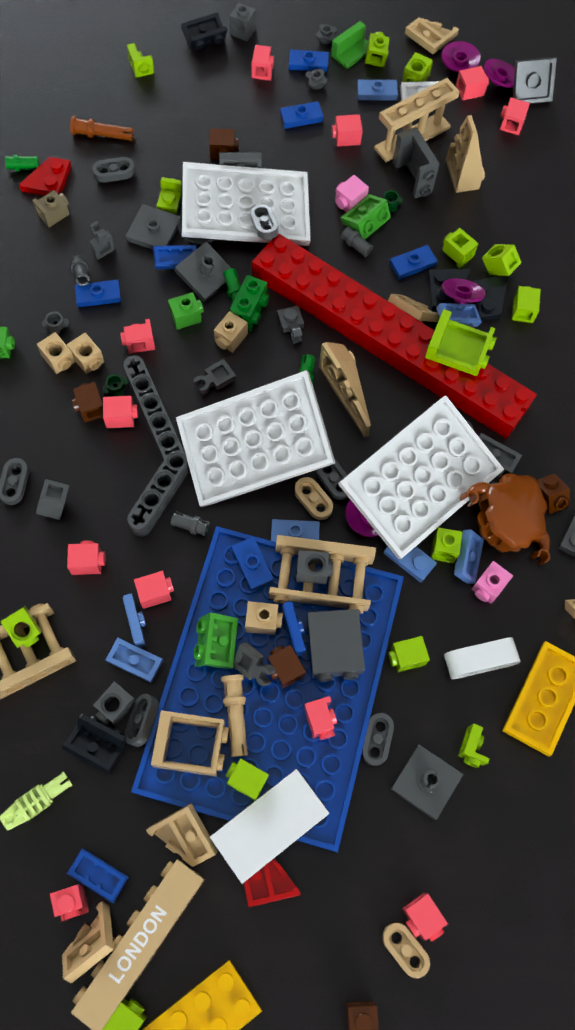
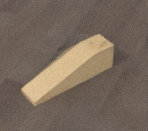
M469 115L460 127V134L455 135V142L450 144L445 160L456 193L478 190L482 180L485 178L477 130L472 115Z
M325 342L321 346L319 368L363 436L367 437L369 436L371 423L355 357L351 351L346 349L344 344Z

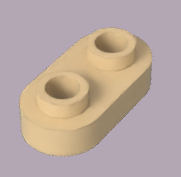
M309 477L299 479L295 484L296 498L313 518L317 520L329 518L333 511L332 500L314 479ZM308 489L310 493L304 494L302 491ZM323 507L325 511L319 512L316 508Z
M400 923L389 924L384 929L382 935L384 946L407 975L413 978H421L426 975L430 968L428 954L406 926ZM394 932H398L401 936L398 943H393L391 940ZM412 956H417L419 959V964L416 967H411L410 958Z

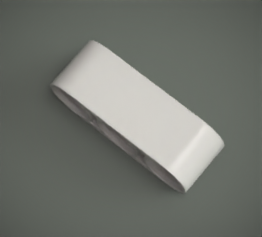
M512 637L460 648L444 654L451 679L506 668L521 662Z

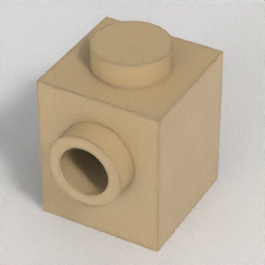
M229 311L214 329L216 344L220 348L227 349L233 353L248 335V322Z
M248 601L245 632L275 635L276 628H281L283 613L278 612V604Z

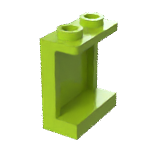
M443 309L425 358L477 376L480 368L485 369L490 358V356L486 355L487 350L492 351L497 339L493 336L495 328L491 327L489 332L486 333L449 320L452 312Z

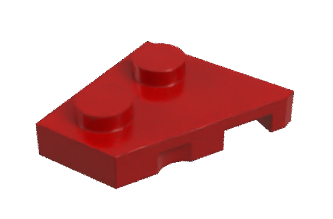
M49 157L20 183L21 191L45 196L55 190L58 195L61 194L71 169L70 160Z
M275 858L244 882L248 907L300 895L299 889Z

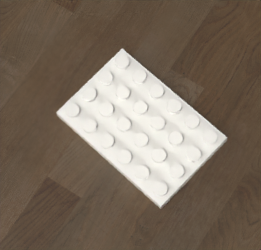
M183 162L182 237L269 243L271 240H264L258 237L250 214L254 206L264 204L272 209L278 223L279 234L297 245L309 246L310 219L307 172Z
M307 370L176 417L200 507H206L335 464L313 384Z
M445 395L343 478L338 485L398 559H402L469 501L468 497L461 501L459 499L461 494L467 492L475 483H489L504 468Z

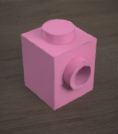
M353 175L347 181L341 182L337 186L335 203L340 209L348 212L368 195L369 187Z
M493 561L471 590L475 592L476 597L481 601L492 604L513 575Z

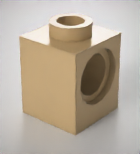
M56 332L37 343L41 356L56 374L67 370L75 363L71 350Z
M83 333L67 344V347L72 352L74 361L85 374L97 370L104 363L101 350L86 333Z

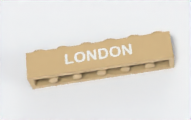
M177 859L175 863L170 861L161 873V876L164 878L158 887L154 885L151 887L143 899L147 902L141 912L136 910L126 923L130 927L123 937L118 935L114 940V950L111 951L112 954L106 962L101 960L93 970L91 976L94 980L88 988L83 986L72 1001L76 1006L71 1013L91 1030H102L204 882L205 879L181 860Z

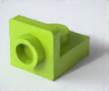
M134 43L128 44V59L135 78L153 74L152 56L143 57L141 51H137Z
M162 177L160 181L161 192L156 205L157 209L178 215L182 201V181Z
M473 723L467 727L458 756L464 758V763L479 768L480 765L488 764L489 758L476 753V750L479 751L482 747L484 736L481 735L483 727Z

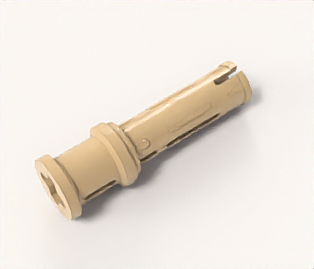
M244 675L221 677L225 690L223 704L227 707L231 757L248 755L243 705L246 702L242 689Z

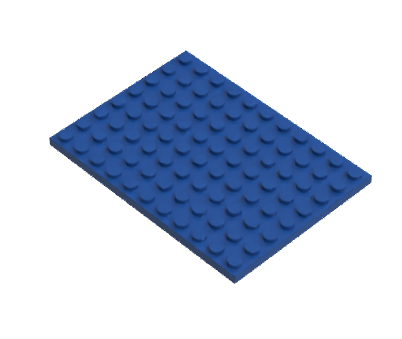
M216 526L131 793L182 808L192 803L196 812L231 821L255 802L253 799L228 786L229 778L225 776L233 762L238 764L239 760L242 759L269 774L257 799L297 769L329 814L296 841L338 852L404 576L365 567L362 599L371 600L368 612L363 611V613L359 614L365 671L362 675H359L358 679L345 680L343 676L333 677L332 681L320 682L318 678H312L309 628H307L308 612L348 609L292 602L297 620H302L305 634L302 635L306 649L305 655L298 657L306 671L305 677L282 689L278 680H272L270 675L266 674V677L272 682L266 686L258 684L256 678L249 680L244 676L242 689L246 702L243 705L248 755L231 757L230 735L228 734L227 744L222 743L220 753L225 754L223 770H218L217 777L154 768L151 765L161 710L225 720V727H229L227 707L223 704L225 690L221 677L243 674L234 667L228 670L206 665L202 667L195 666L193 652L198 642L196 626L202 616L211 612L238 618L234 658L239 645L247 642L265 656L262 663L267 665L268 657L271 656L270 652L281 645L284 648L291 645L283 615L281 628H276L275 635L245 632L248 601L278 604V612L282 613L283 604L274 602V599H269L270 587L278 588L282 555L280 552H276V542L254 536L274 578V582L251 591L231 546L253 536ZM295 555L291 561L288 589L303 591L304 582H296L298 555ZM344 561L341 563L337 596L351 598L353 596L356 565L352 562ZM316 564L315 572H318L322 568ZM328 576L326 584L314 583L313 593L328 594L330 576ZM330 696L331 703L328 709L333 708L337 724H334L335 736L320 740L319 736L313 738L305 715L304 704ZM172 723L166 761L211 767L217 729Z

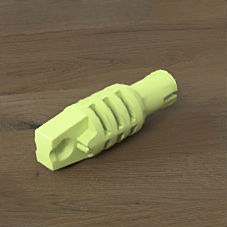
M61 772L60 775L44 786L38 784L15 800L0 815V820L4 827L10 830L29 821L52 805L53 798L69 787H72L73 785L69 779L61 784L62 781L67 779L65 772Z

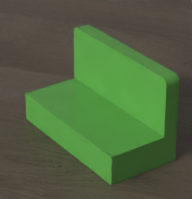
M361 21L332 40L331 56L346 69L366 56L368 43L364 38L366 25Z

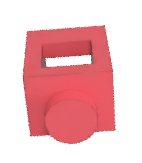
M255 45L252 59V78L271 81L274 65L271 47Z
M145 319V324L124 327V332H120L122 346L127 345L129 354L155 350L150 319Z
M330 696L304 704L305 715L313 738L319 736L320 740L335 736L334 724H337L333 708L328 709L331 703Z
M77 884L50 893L54 916H61V921L90 912L83 884Z

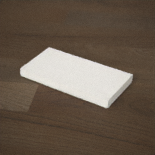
M296 769L211 835L210 838L240 882L244 883L325 818L329 812Z

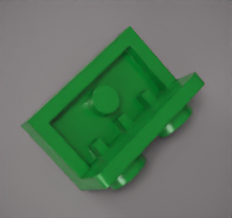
M247 275L230 307L231 313L242 316V319L248 322V331H251L254 324H258L262 306L266 307L270 295L267 294V282Z

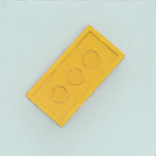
M546 641L542 644L504 725L503 732L548 757L552 756L575 704V656Z
M229 959L142 1030H240L261 1013L262 1009Z

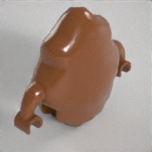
M505 474L499 479L498 483L478 482L473 484L467 492L460 495L459 499L461 501L467 497L469 498L468 507L479 500L480 512L477 516L480 535L498 551L518 552L521 548H528L531 543L538 542L540 550L532 552L531 559L540 556L539 565L550 560V537L546 531L544 516L548 506L536 478L530 475Z

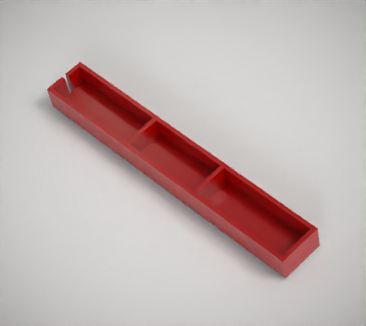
M279 233L252 261V277L266 281L267 287L295 305H298L301 309L442 398L446 395L456 408L505 439L510 436L537 396L536 393L488 363L485 369L480 368L478 375L474 376L425 358L435 330Z

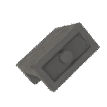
M417 127L399 132L397 134L392 163L395 168L408 166L416 179L413 191L414 198L427 196L433 192L439 162Z
M359 609L308 612L307 628H309L312 678H318L320 682L332 681L333 677L343 676L345 680L358 679L359 675H362L365 671Z

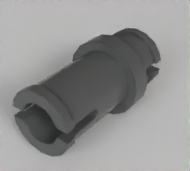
M348 226L342 232L341 238L346 241V245L355 248L363 257H367L370 254L373 246L364 240L357 230L353 231Z
M76 255L72 257L73 261H71L70 268L75 275L76 283L80 286H86L90 281L87 272L88 265L82 256Z
M175 511L171 519L172 526L189 530L190 534L193 535L198 533L206 536L209 531L210 522L202 520L200 516L192 517Z

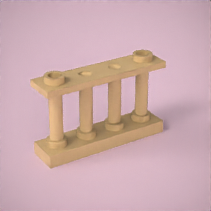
M445 78L381 111L379 119L387 127L388 131L386 140L374 146L375 151L385 162L393 159L397 134L395 135V133L401 127H403V131L417 127L425 141L450 129L451 125L443 117L445 105L458 98L460 91L448 78ZM436 109L435 114L428 118L429 113ZM420 118L419 123L412 126V122Z
M277 535L276 552H280L282 561L278 588L270 587L269 599H274V602L280 604L292 601L348 610L359 609V614L363 613V611L368 612L371 600L362 599L365 567L368 564H373L376 553L375 547ZM299 550L329 553V561H333V575L329 577L328 594L313 593L314 583L304 582L303 591L288 589L292 557L298 555ZM344 561L354 562L356 565L352 598L337 596L341 563ZM316 563L308 566L311 571L315 572Z
M48 603L37 604L31 607L29 611L34 620L39 624L51 651L49 653L50 656L42 660L37 659L31 646L25 648L24 645H21L20 648L27 664L26 668L16 672L13 671L0 642V669L3 674L2 680H0V699L76 662L73 652L68 647H60L47 619V617L55 613ZM25 622L17 623V633L26 635L24 628L29 625ZM3 625L0 626V640L9 636Z

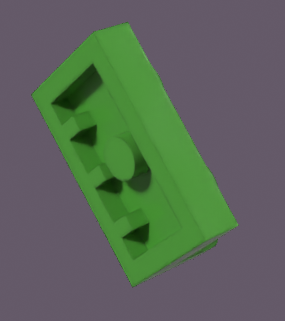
M368 194L341 217L342 225L356 229L365 240L391 218L387 200Z
M210 612L198 620L196 626L198 642L193 652L196 667L206 665L228 670L233 668L238 618Z

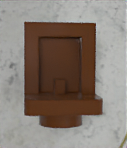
M555 473L537 480L540 484L542 495L547 501V511L549 514L569 507L570 488Z

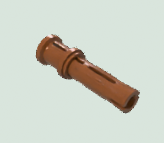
M77 116L71 117V135L78 133L88 135L89 138L98 135L133 141V127L97 123L93 118L85 120L78 119Z

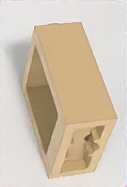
M161 710L151 765L154 768L217 777L218 770L222 771L224 766L225 754L220 753L222 743L227 744L229 727H225V720ZM172 723L217 729L211 767L166 761Z

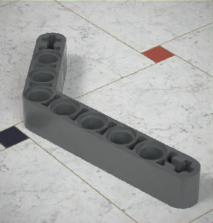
M133 355L125 359L123 364L124 370L163 460V463L127 517L132 533L135 536L144 537L151 532L187 476L189 468L185 452L145 363L141 357ZM134 370H137V372H139L137 376L135 375ZM141 387H148L145 390H139ZM151 405L156 406L153 409H147ZM159 424L165 425L162 428H156V426ZM167 443H172V444H174V445H173L172 447H170V448H165V447H164V445L167 444ZM178 462L183 464L178 468L172 467L173 464ZM164 481L170 482L166 487L160 486ZM151 500L158 501L155 506L147 505Z

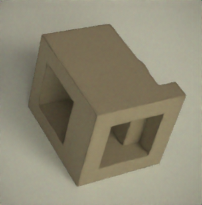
M53 190L39 200L36 198L32 200L37 215L48 227L70 215L67 207L69 202L63 193L58 195Z

